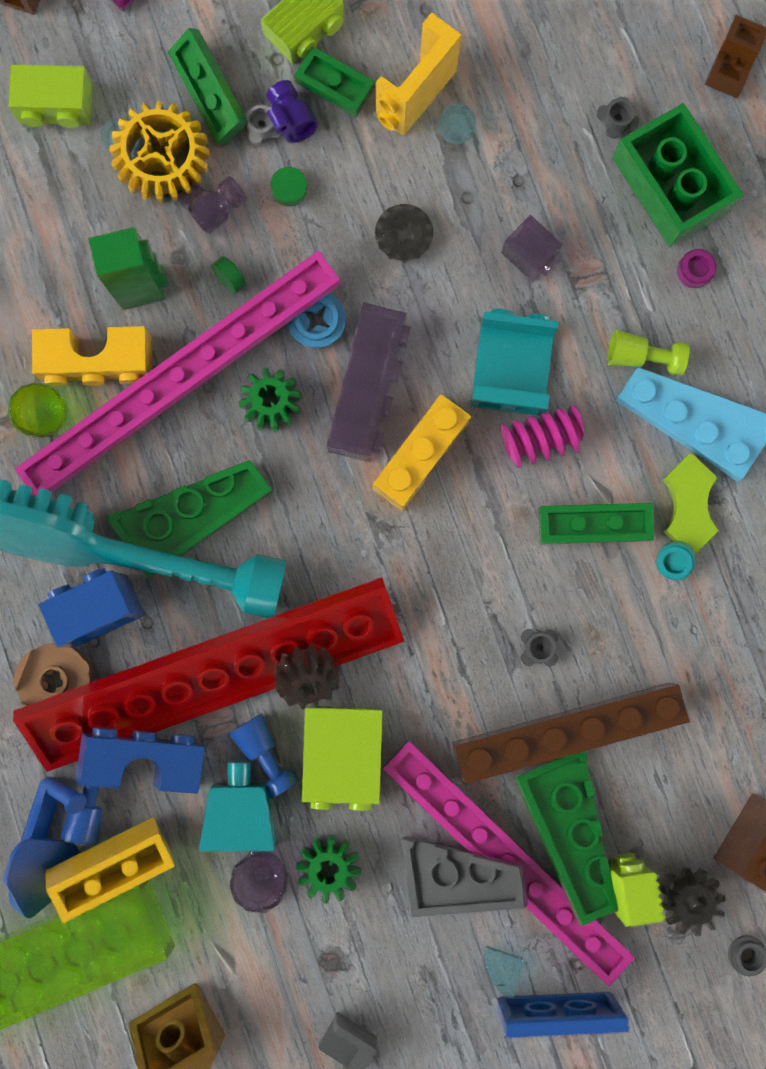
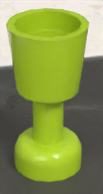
M618 329L614 330L608 349V366L642 367L645 361L667 364L668 372L673 375L682 376L685 373L690 355L689 343L675 342L670 349L648 346L649 342L645 337Z

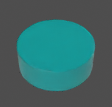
M681 541L666 543L660 549L656 559L659 572L670 580L685 579L692 573L696 563L693 549Z

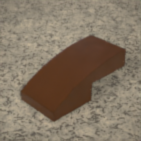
M735 15L704 85L738 98L765 40L766 27Z

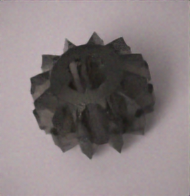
M310 643L306 649L300 650L295 645L294 653H282L281 663L275 665L274 676L276 681L274 683L276 691L280 697L284 698L288 706L298 703L303 710L308 704L313 703L319 707L320 700H332V691L339 689V667L337 661L334 660L333 656H330L325 647L316 650L312 643Z
M683 867L681 878L673 872L668 873V878L672 885L670 887L666 885L659 886V890L668 896L663 898L660 904L667 911L664 915V920L669 925L676 923V930L681 934H685L691 929L695 936H701L703 924L710 930H715V923L711 920L713 916L718 918L725 917L724 911L716 906L726 901L724 894L716 892L720 886L719 881L715 878L708 879L707 872L701 868L693 874L689 867ZM690 895H694L693 899L697 901L693 907L688 906L690 903L686 901Z

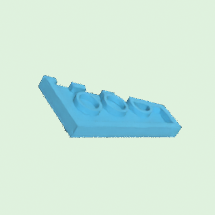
M639 367L633 372L615 401L737 482L744 478L766 444V413Z

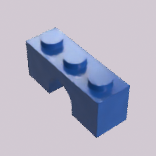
M93 727V733L82 732L76 781L80 786L120 788L122 773L125 767L135 759L148 758L154 763L155 777L153 785L159 791L198 794L205 747L198 742H194V736L187 734H171V740L156 739V733L151 731L133 730L132 737L117 735V729Z

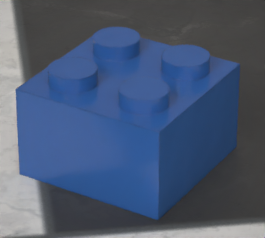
M100 568L83 576L85 582L71 588L68 584L47 593L49 599L39 603L38 606L57 648L79 647L145 616L128 575L115 572L114 570L106 572L105 568Z

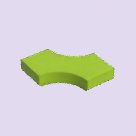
M690 452L662 479L670 491L673 501L672 517L663 532L672 541H681L688 544L696 555L719 531L712 522L708 511V495L712 485L718 478Z

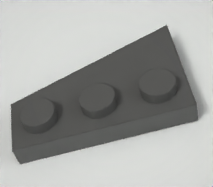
M407 836L401 838L412 917L521 909L528 906L522 864Z

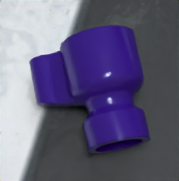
M282 80L274 84L266 95L272 105L267 111L268 117L277 133H283L289 143L304 141L317 130L319 123L306 101L297 99L298 93L290 80Z

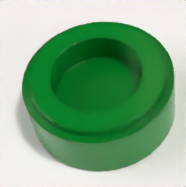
M283 167L273 174L270 187L274 199L279 204L291 207L300 204L307 195V181L299 169Z
M221 256L211 264L215 276L232 294H236L245 286L243 275L227 257Z

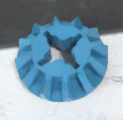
M329 293L287 324L290 334L300 345H305L315 350L325 346L330 347L333 342L341 338L346 324V315L341 302ZM324 310L323 321L327 324L328 328L317 325L309 332L311 322L307 314L317 316Z

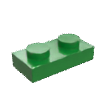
M314 46L311 47L294 75L296 84L356 118L375 88L374 80Z

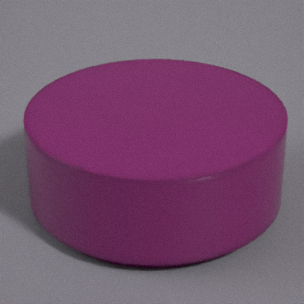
M693 249L687 252L679 261L677 266L678 278L687 287L701 288L707 285L714 277L717 269L716 261L709 252L702 249Z

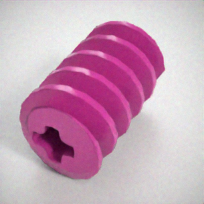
M575 405L569 407L568 415L562 408L555 410L553 418L548 412L542 413L539 423L535 417H527L525 427L519 420L512 421L511 430L504 423L500 425L505 450L509 459H512L517 468L522 467V456L525 455L531 464H536L537 452H541L546 461L550 460L551 448H555L560 457L565 456V445L567 444L571 446L574 453H578L580 441L584 437L583 423Z

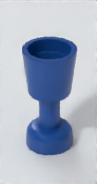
M262 714L257 715L229 733L230 737L250 761L257 758L270 779L265 784L270 799L281 794L299 781L298 776L292 769L284 771L281 769L270 751L275 746V742Z
M83 787L82 794L87 798L86 806L76 814L68 813L60 836L61 839L83 845L99 844L102 808L96 806L99 787Z

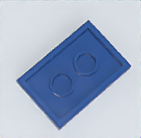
M611 992L497 998L498 1014L506 1038L629 1032L628 1016Z

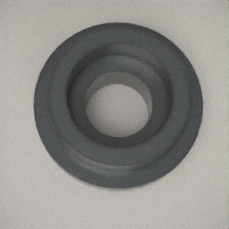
M740 936L729 947V962L734 970L741 975H758L766 968V947L753 936ZM745 949H751L752 957L747 961H743L741 958L742 952Z

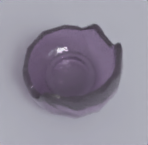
M250 851L233 867L229 889L234 902L248 913H267L276 908L286 896L289 876L283 861L272 852Z

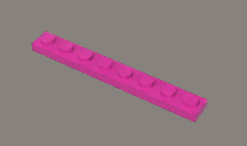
M408 740L384 765L383 770L467 851L522 864L528 900L526 908L608 987L635 959L597 920L584 926H579L563 887L412 742Z

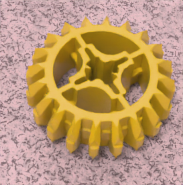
M159 100L155 105V109L151 110L147 103L143 102L141 105L143 112L139 114L130 108L128 114L131 120L127 121L119 118L118 125L121 131H112L111 137L116 144L109 145V152L111 156L115 157L111 161L114 171H120L117 175L119 181L122 184L129 183L128 189L132 194L141 190L142 198L146 201L155 193L157 201L161 204L164 201V194H170L173 201L178 200L177 191L179 190L190 195L191 188L189 182L200 185L202 180L198 173H207L208 165L204 160L210 158L209 148L205 147L208 143L207 135L200 133L202 130L200 122L198 120L191 121V114L187 109L178 114V107L174 102L167 110H164L163 103ZM157 129H165V130H169V131H167V132H165V133H159V132H157V131H155V130H157ZM142 137L145 144L137 152L138 157L131 161L133 147L137 140ZM152 143L157 150L159 149L162 153L166 152L168 161L165 159L163 155H160L157 151L154 152ZM189 144L188 157L184 164L178 168L175 159L182 152L181 148ZM155 171L164 172L166 175L153 176L149 174Z

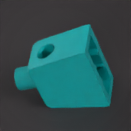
M250 761L228 762V783H215L210 787L199 852L274 851L277 845V836L271 800L266 791V783H251Z

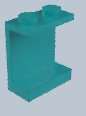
M492 309L491 312H484L481 321L470 407L534 416L546 413L550 397L546 392L553 337L558 330L559 321H552L549 316L536 313L529 314L528 317L515 316L512 311L507 309Z

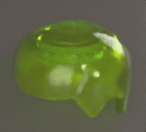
M30 383L20 386L10 397L7 414L17 432L25 437L41 440L52 437L64 426L68 407L67 402L64 401L54 387L41 383Z

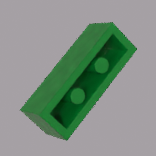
M135 227L88 238L96 275L123 310L165 300L163 287L168 286L165 269L162 264H159L156 252H152L149 240H142Z

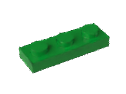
M188 28L170 48L168 54L216 144L226 145L248 121L200 31Z
M653 503L552 505L538 507L540 544L647 542L655 540Z

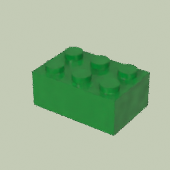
M684 102L620 139L612 156L614 163L669 248L731 212L744 196Z

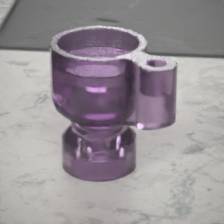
M230 176L218 184V190L216 191L205 190L200 185L193 183L190 186V193L186 194L183 191L178 195L179 203L189 211L195 222L207 234L212 233L227 221L230 208H238L247 201L246 195L239 184Z

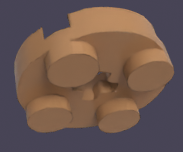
M55 643L39 646L25 654L18 663L14 674L15 691H18L23 707L94 682L93 665L85 658L83 653L75 647L57 648ZM58 671L61 674L60 679L63 680L62 687H56L54 692L49 690L50 683L45 681L46 675H54Z

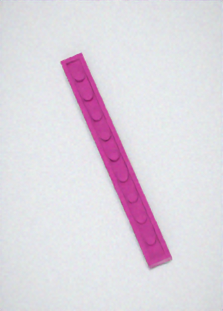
M318 250L14 470L23 483L32 488L31 494L37 496L39 489L53 492L342 284L341 280Z

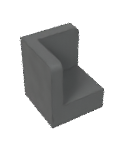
M337 1012L319 1042L318 1048L341 1063L343 1069H366L377 1051V1036Z

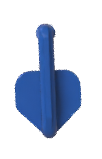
M45 777L39 783L21 842L13 849L3 878L8 890L10 905L25 918L34 917L52 902L46 891V870L80 853L78 847L72 842L46 839L57 801L64 804L65 811L69 814L80 812L87 803V798L84 794L78 793L74 788L53 777Z

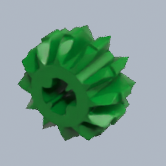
M264 368L262 371L263 379L261 380L253 373L249 375V379L254 385L253 387L241 386L240 391L247 398L240 400L239 406L241 409H249L244 416L247 422L257 419L256 427L258 430L263 431L269 421L273 432H278L279 420L282 419L287 426L293 424L288 412L299 415L301 408L294 402L300 401L303 397L301 391L293 390L297 385L294 378L284 381L285 373L281 369L276 372L274 378H271L269 369ZM270 393H275L279 402L276 405L271 402L272 407H266L263 400L264 396L267 395L270 398Z
M332 834L328 837L327 846L323 845L319 837H315L313 839L315 851L304 846L301 854L306 860L296 863V870L305 872L298 879L299 886L311 883L312 885L307 896L313 898L318 890L322 891V903L326 904L329 902L330 892H334L338 901L344 900L345 895L342 886L349 891H354L356 883L350 877L361 876V868L351 865L359 860L358 852H351L345 855L350 842L345 839L337 848L334 846L335 835ZM323 861H330V866H332L333 862L336 863L337 867L334 876L329 877L327 876L328 872H325L324 875L320 872Z

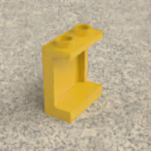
M432 12L422 23L420 62L400 87L394 86L382 76L376 81L377 119L386 129L390 131L396 130L403 136H405L457 71L462 34Z

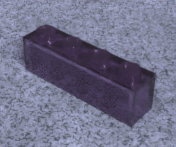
M363 302L326 445L328 452L370 463L373 453L380 454L385 436L384 432L379 431L382 417L389 419L394 397L388 396L391 382L398 383L403 364L402 361L397 360L399 348H407L412 327L405 325L406 312Z

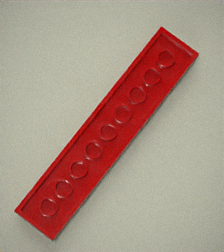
M381 577L13 711V722L46 772L78 761L82 732L93 733V727L117 729V735L132 737L133 730L158 732L404 642L386 586Z

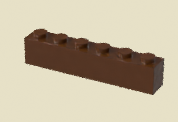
M665 683L452 742L461 778L465 784L686 724L690 722L680 685Z

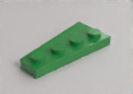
M248 460L207 476L203 480L191 485H184L171 490L168 494L136 504L135 507L122 512H115L105 517L123 542L182 557L273 491L253 463ZM144 571L148 578H152L156 575L154 573Z
M586 751L556 759L514 778L579 926H584L618 910L608 858L605 857L601 837L603 833L600 820L597 817L594 802L595 793L592 780L589 777Z

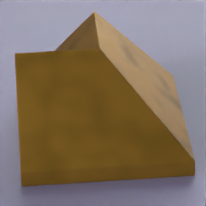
M197 983L185 988L128 1023L138 1069H211L226 1035Z

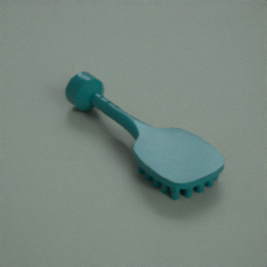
M0 480L1 551L63 566L83 567L92 563H103L168 577H178L181 580L196 581L203 585L218 586L217 588L232 591V596L243 613L267 619L275 615L287 560L256 554L239 564L237 569L228 566H218L215 563L196 561L193 558H183L175 554L101 537L92 532L95 521L92 520L93 513L87 511L88 505L77 502L73 509L70 507L72 498L68 495L60 494L56 501L51 499L52 492L49 490L39 489L36 496L31 494L32 488L28 485L20 484L18 490L15 491L11 489V482Z

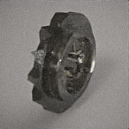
M398 204L388 208L381 214L376 223L375 237L378 248L390 260L396 259L403 263L413 259L419 260L430 249L432 243L433 225L430 218L422 209L410 204ZM411 222L410 235L414 239L406 238L397 245L398 233L394 229L403 230Z

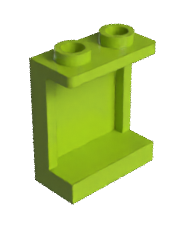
M305 707L302 802L311 803V809L329 810L333 809L334 803L349 804L350 810L369 811L372 810V804L380 805L382 708Z

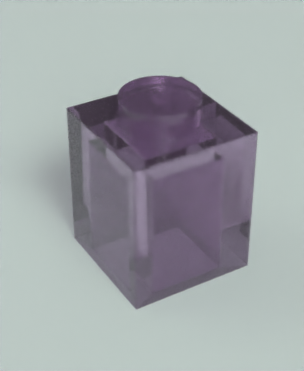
M529 215L505 240L501 253L533 282L541 273L547 277L561 261L557 256L563 244L533 216Z

